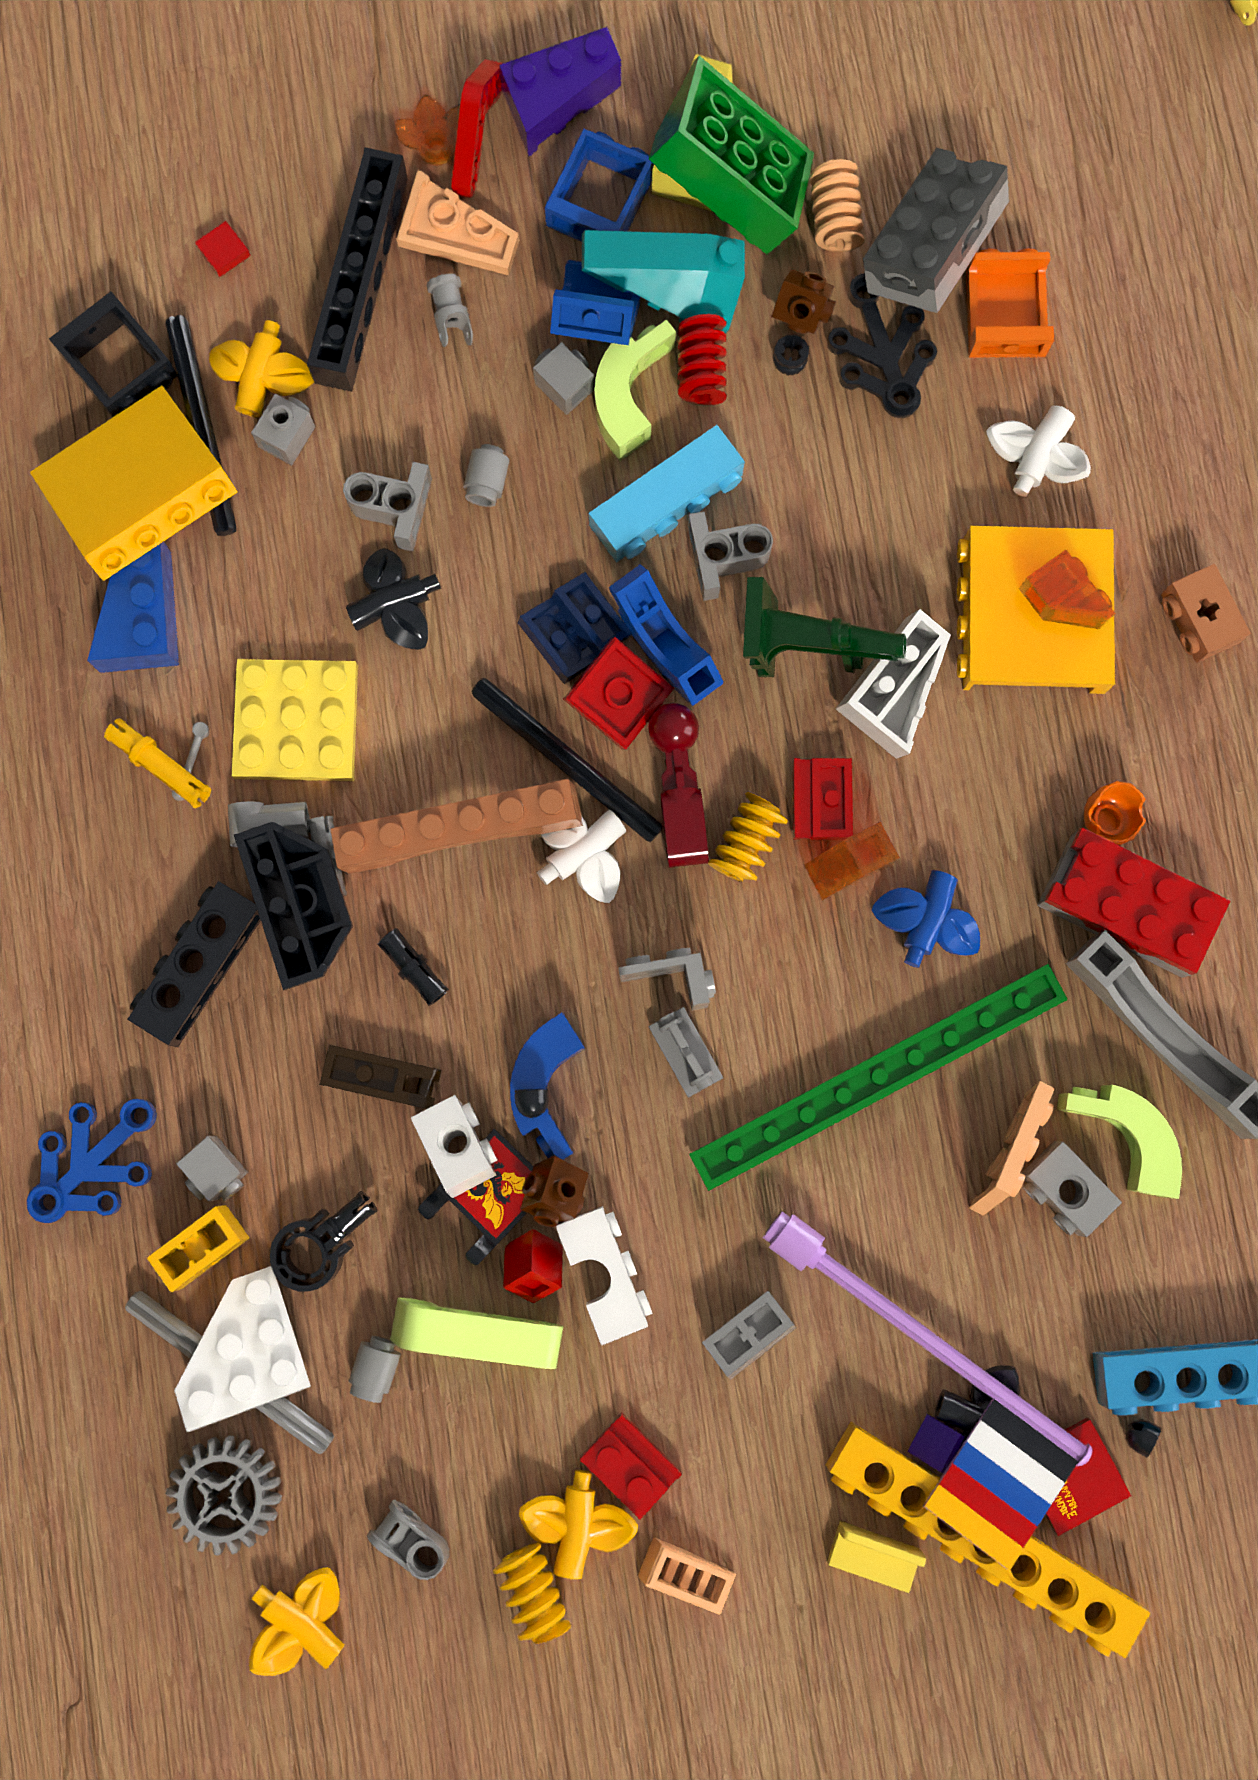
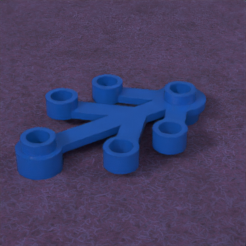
M132 1099L126 1102L120 1111L121 1122L90 1151V1126L96 1121L97 1110L90 1103L80 1102L74 1104L69 1111V1120L72 1123L70 1170L59 1180L58 1155L66 1149V1137L58 1131H48L42 1134L38 1141L39 1150L42 1152L40 1184L33 1187L27 1197V1209L31 1217L41 1223H52L60 1220L67 1211H96L103 1216L113 1215L121 1208L122 1200L115 1191H101L96 1196L70 1193L82 1182H127L129 1185L136 1187L143 1186L150 1181L152 1170L145 1162H132L127 1166L101 1164L134 1132L147 1131L154 1125L157 1113L151 1102L144 1099ZM85 1107L89 1111V1117L82 1123L77 1118V1112L80 1108ZM139 1108H143L147 1112V1118L141 1124L134 1118V1114ZM51 1136H55L58 1139L59 1144L55 1151H50L47 1148V1140ZM136 1166H140L144 1171V1177L139 1182L132 1178V1170ZM48 1194L55 1198V1206L51 1210L46 1209L43 1204L44 1198ZM106 1195L112 1197L114 1202L113 1207L109 1211L103 1209L101 1205L102 1198Z

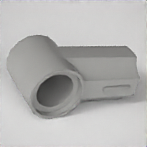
M247 801L228 805L230 846L237 847L234 838L235 834L269 822H274L304 838H309L310 830L307 820L310 819L306 802L264 805L262 802Z

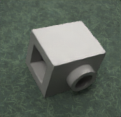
M561 342L553 350L549 348L543 351L536 359L533 367L535 384L566 415L594 391V374L588 369L589 364L587 360L576 349L570 351Z
M275 394L251 432L257 446L292 466L315 429L314 422L309 413L310 409L294 397H289L286 400Z
M207 1136L177 1163V1166L189 1178L185 1181L186 1186L199 1200L206 1198L208 1201H215L222 1198L224 1201H227L244 1186L240 1180L249 1173L217 1136Z

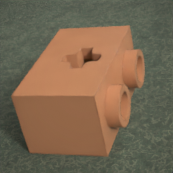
M1215 563L1171 583L1161 594L1163 597L1162 606L1169 619L1175 621L1181 633L1180 641L1183 649L1187 654L1193 656L1196 663L1238 645L1251 634ZM1204 613L1206 616L1200 618L1197 614Z

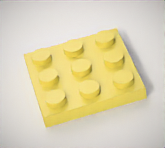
M237 659L232 777L234 779L354 781L357 662Z

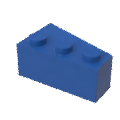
M164 542L112 575L109 579L87 659L100 673L179 666L172 555Z

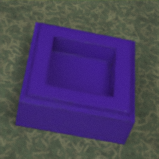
M927 1414L907 1452L944 1474L963 1445L966 1437Z

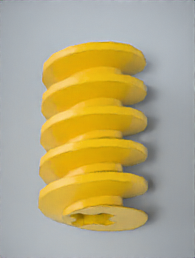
M746 792L745 795L751 803H740L738 806V811L743 817H733L730 821L731 826L737 832L725 831L722 835L729 846L718 845L715 848L716 854L722 860L711 859L708 861L712 868L739 882H743L744 879L754 881L758 879L756 874L750 869L751 865L765 866L766 863L760 858L758 852L772 853L773 848L765 839L767 837L779 839L781 835L773 827V824L787 825L788 820L781 814L779 808L750 792Z
M540 1542L529 1544L505 1556L502 1562L493 1569L494 1574L507 1573L509 1577L499 1586L500 1591L513 1590L515 1593L505 1602L506 1607H520L521 1611L511 1619L512 1624L526 1623L527 1627L518 1634V1640L532 1639V1642L535 1644L553 1640L571 1628L570 1621L560 1620L566 1613L565 1606L561 1603H554L560 1596L558 1588L548 1587L553 1581L552 1572L541 1571L547 1564V1558L543 1554H535L541 1548Z

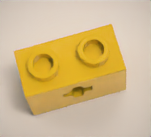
M227 1205L215 1206L147 1257V1260L169 1291L174 1292L183 1289L250 1237Z

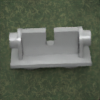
M684 1007L669 1013L656 1023L648 1026L688 1098L723 1079L720 1070Z

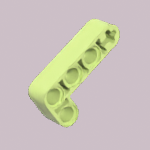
M400 1297L397 1299L390 1341L399 1348L415 1352L556 1369L564 1326L540 1320L439 1307L432 1302Z

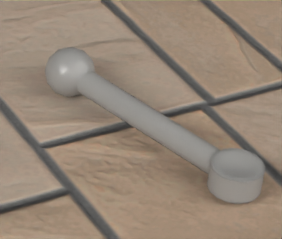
M197 722L192 728L195 737L184 769L189 773L192 771L202 739L206 738L210 732L209 727L204 722ZM172 790V797L175 800H185Z

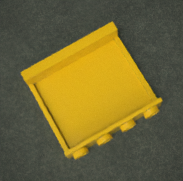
M162 385L30 471V474L83 557L102 581H105L238 492L219 462Z
M970 526L964 538L959 539L957 546L958 563H963V577H959L957 583V600L963 601V615H959L957 620V638L963 639V654H959L957 658V677L963 678V690H970L973 685L1089 687V694H1105L1115 685L1114 529Z

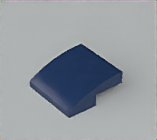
M586 572L554 590L551 598L524 613L518 620L519 626L563 684L584 672L612 637H616L623 643L632 634Z

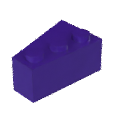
M608 27L499 65L502 92L528 156L536 152L538 145L552 134L558 135L566 129V124L581 112L585 114L621 86V59Z

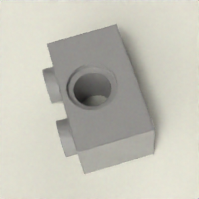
M1054 1141L1021 1173L1025 1175L1024 1181L1027 1184L1023 1189L1039 1205L1045 1202L1056 1213L1052 1218L1054 1222L1069 1236L1075 1233L1078 1236L1088 1237L1122 1203L1063 1141ZM1066 1180L1071 1181L1076 1190L1075 1197L1069 1203L1063 1202L1059 1196V1187Z

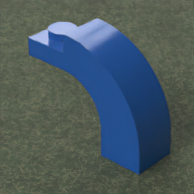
M638 565L608 587L620 608L617 610L639 646L663 677L687 702L694 706L724 683L710 654L700 647L681 627L666 605L649 571L644 566Z
M563 1013L546 1022L527 1040L516 1059L510 1083L511 1107L522 1135L526 1136L538 1128L542 1135L535 1139L546 1157L556 1156L562 1160L572 1155L574 1151L551 1117L548 1107L539 1117L528 1118L523 1116L517 1110L515 1104V1090L547 1089L549 1080L555 1070L585 1049Z

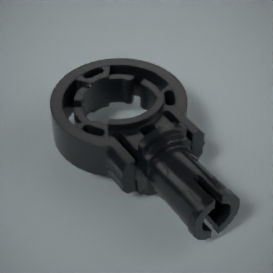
M359 1191L351 1201L336 1214L325 1220L316 1230L315 1227L330 1215L325 1209H321L312 1218L300 1219L283 1227L273 1239L269 1254L270 1265L276 1278L287 1288L299 1292L313 1291L332 1281L340 1271L344 1255L354 1247V1243L349 1240L335 1252L333 1249L348 1238L351 1232L378 1211L374 1202H371L369 1205L366 1204L358 1211L370 1197L364 1192ZM304 1227L305 1230L301 1231L299 1228ZM289 1233L294 1235L285 1242L284 1245L287 1247L292 1245L301 1236L310 1238L318 1244L323 1261L321 1267L311 1275L308 1272L299 1271L290 1258L291 1249L282 1250L283 1243ZM326 1233H329L332 1236V1238L329 1239L326 1236ZM324 1273V1277L317 1282H303L298 1280H306L310 1278V1276L312 1279Z

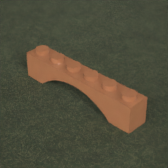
M569 779L330 829L337 868L352 874L390 866L412 857L442 849L494 839L546 834L583 826L576 786Z

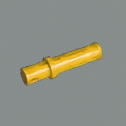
M121 718L114 720V724L119 727L118 729L113 724L107 727L104 733L105 739L125 752L133 765L144 767L189 802L193 808L202 806L201 802L197 800L198 798L204 803L207 801L211 794V788L157 748V742L149 736L143 737Z

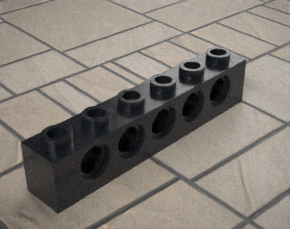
M367 147L364 149L307 362L315 384L350 392L353 391L408 182L403 155Z

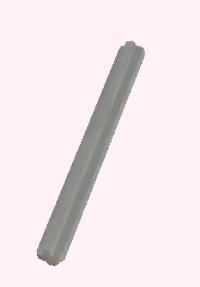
M143 1291L134 1293L125 1306L126 1311L191 1359L202 1335ZM285 1397L256 1407L317 1454L325 1452L333 1441L334 1435L332 1432Z

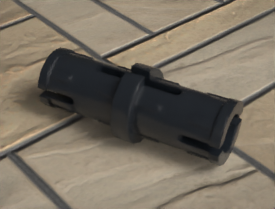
M398 928L390 931L379 941L377 945L400 970L398 975L402 980L407 979L414 986L428 1006L436 1003L449 991L426 964L428 959L423 954L419 955L411 947Z

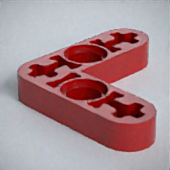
M484 59L466 79L463 86L452 176V191L460 196L472 198L475 193L479 175L485 115L498 101L502 93L499 65L503 64L501 62Z

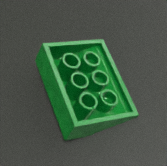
M699 55L689 69L655 135L648 160L655 164L659 171L667 174L685 188L690 196L697 198L711 209L720 220L727 222L741 233L749 243L756 245L765 254H768L798 229L814 152Z

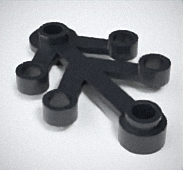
M865 273L859 274L854 277L850 284L848 297L855 307L861 309L873 346L851 336V333L846 328L837 327L830 332L827 347L833 354L841 355L847 352L882 369L886 380L885 382L863 371L861 365L850 362L842 367L839 376L840 384L844 388L853 390L859 387L882 399V406L889 415L896 418L909 417L917 411L920 405L921 394L917 384L926 367L933 364L937 355V347L929 340L918 342L912 353L913 362L904 377H902L898 361L913 333L922 327L925 319L924 311L918 307L907 306L902 312L900 326L890 343L876 304L879 296L868 293L870 298L863 299L857 295L859 291L867 292ZM915 315L919 321L917 323H910L907 321L906 316ZM842 337L846 343L844 345H836L833 342V338ZM922 349L928 350L931 357L922 358L918 351ZM849 371L855 372L858 375V379L851 381L846 378L845 373ZM898 395L904 396L907 403L904 405L895 402L894 397Z

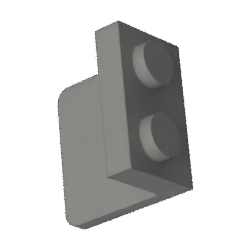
M690 948L666 952V959L651 961L650 955L625 959L626 966L618 968L621 982L684 971L691 1011L708 1008L709 998L715 997L714 994H716L712 970L704 971L701 953L691 954Z

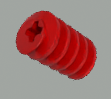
M695 315L683 320L678 325V336L680 337L678 340V351L680 352L678 355V365L680 367L678 370V380L680 382L678 385V395L689 403L717 405L723 403L727 398V394L724 391L718 390L727 384V379L719 375L727 369V364L719 360L724 358L727 353V349L720 346L726 342V334L720 331L726 327V320L719 315Z

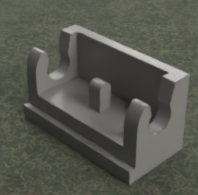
M767 1291L704 1340L702 1344L725 1375L732 1379L796 1329V1327L770 1292Z

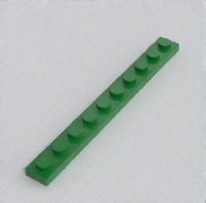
M1046 964L695 1150L689 1156L705 1187L710 1191L1067 1001L1068 998L1049 964Z

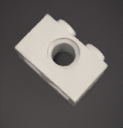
M453 1095L411 1117L445 1191L452 1198L496 1176L491 1164L498 1161L488 1139L479 1140L474 1127L480 1125L470 1103L462 1105L456 1095ZM457 1136L467 1137L466 1147L461 1152L456 1154L448 1152V1145L453 1138Z

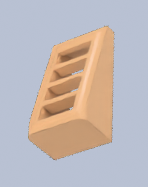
M657 1538L652 1539L638 1574V1578L645 1586L719 1615L722 1612L736 1573ZM666 1557H668V1560H667V1562H666V1564H665V1567H664V1569H663V1572H662V1574H661V1577H659L660 1572H661V1570H662V1567H663V1565H664V1562H665V1560H666ZM679 1563H685L677 1584L672 1583ZM696 1568L700 1569L701 1571L693 1591L688 1590ZM712 1574L717 1576L708 1599L703 1594Z

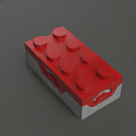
M1082 827L1070 836L1037 906L1095 935L1106 930L1125 950L1184 978L1197 974L1231 901Z

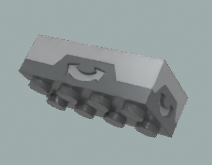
M936 148L863 258L867 292L938 313L1009 202L1007 166L985 160H978L973 163L958 160L954 152Z

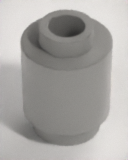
M483 444L480 448L471 451L463 486L466 490L465 498L469 502L479 506L493 507L496 505L497 499L502 497L510 460L503 454L504 451L501 448L490 444Z
M372 1336L370 1342H361L349 1378V1382L352 1384L349 1392L351 1395L370 1402H382L383 1395L389 1393L401 1356L400 1352L394 1350L395 1344L377 1336Z

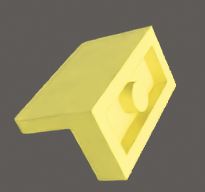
M839 1521L827 1563L829 1566L910 1593L917 1566L924 1567L927 1558L920 1548Z

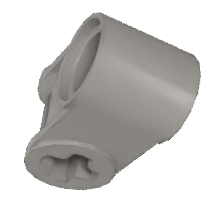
M392 1500L389 1504L390 1512L376 1530H370L367 1534V1539L377 1550L395 1560L414 1577L420 1580L434 1578L441 1572L449 1558L450 1549L447 1541L425 1524L405 1504ZM399 1523L400 1525L398 1529L391 1536L390 1532L393 1530L395 1525ZM423 1546L433 1548L437 1552L438 1563L433 1566L423 1564L419 1560L418 1549Z

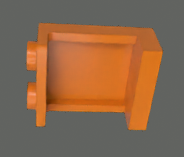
M1032 248L1022 249L1017 252H1000L997 249H984L976 252L966 269L969 358L1046 357L1054 342V326H1048L1046 268L1050 262L1049 252H1038V250Z

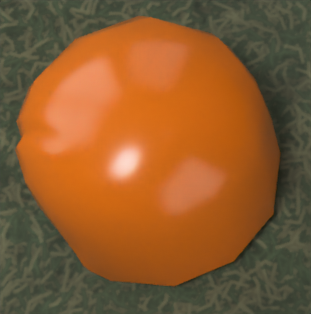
M1121 781L1098 788L1087 799L1084 806L1086 829L1117 845L1134 840L1146 822L1142 814V805L1145 802L1144 795L1133 784Z

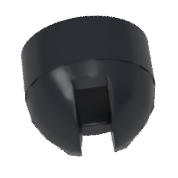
M548 1089L515 1090V1104L517 1110L523 1116L536 1118L546 1111L549 1102Z
M1143 1419L1133 1421L1128 1425V1431H1126L1125 1435L1126 1442L1135 1452L1148 1458L1158 1440L1161 1427Z

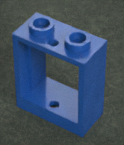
M584 128L545 206L546 226L581 242L584 230L628 231L652 182L654 164L648 160L649 155L640 148H628L619 144L605 133H594ZM589 160L636 180L616 222L569 202Z

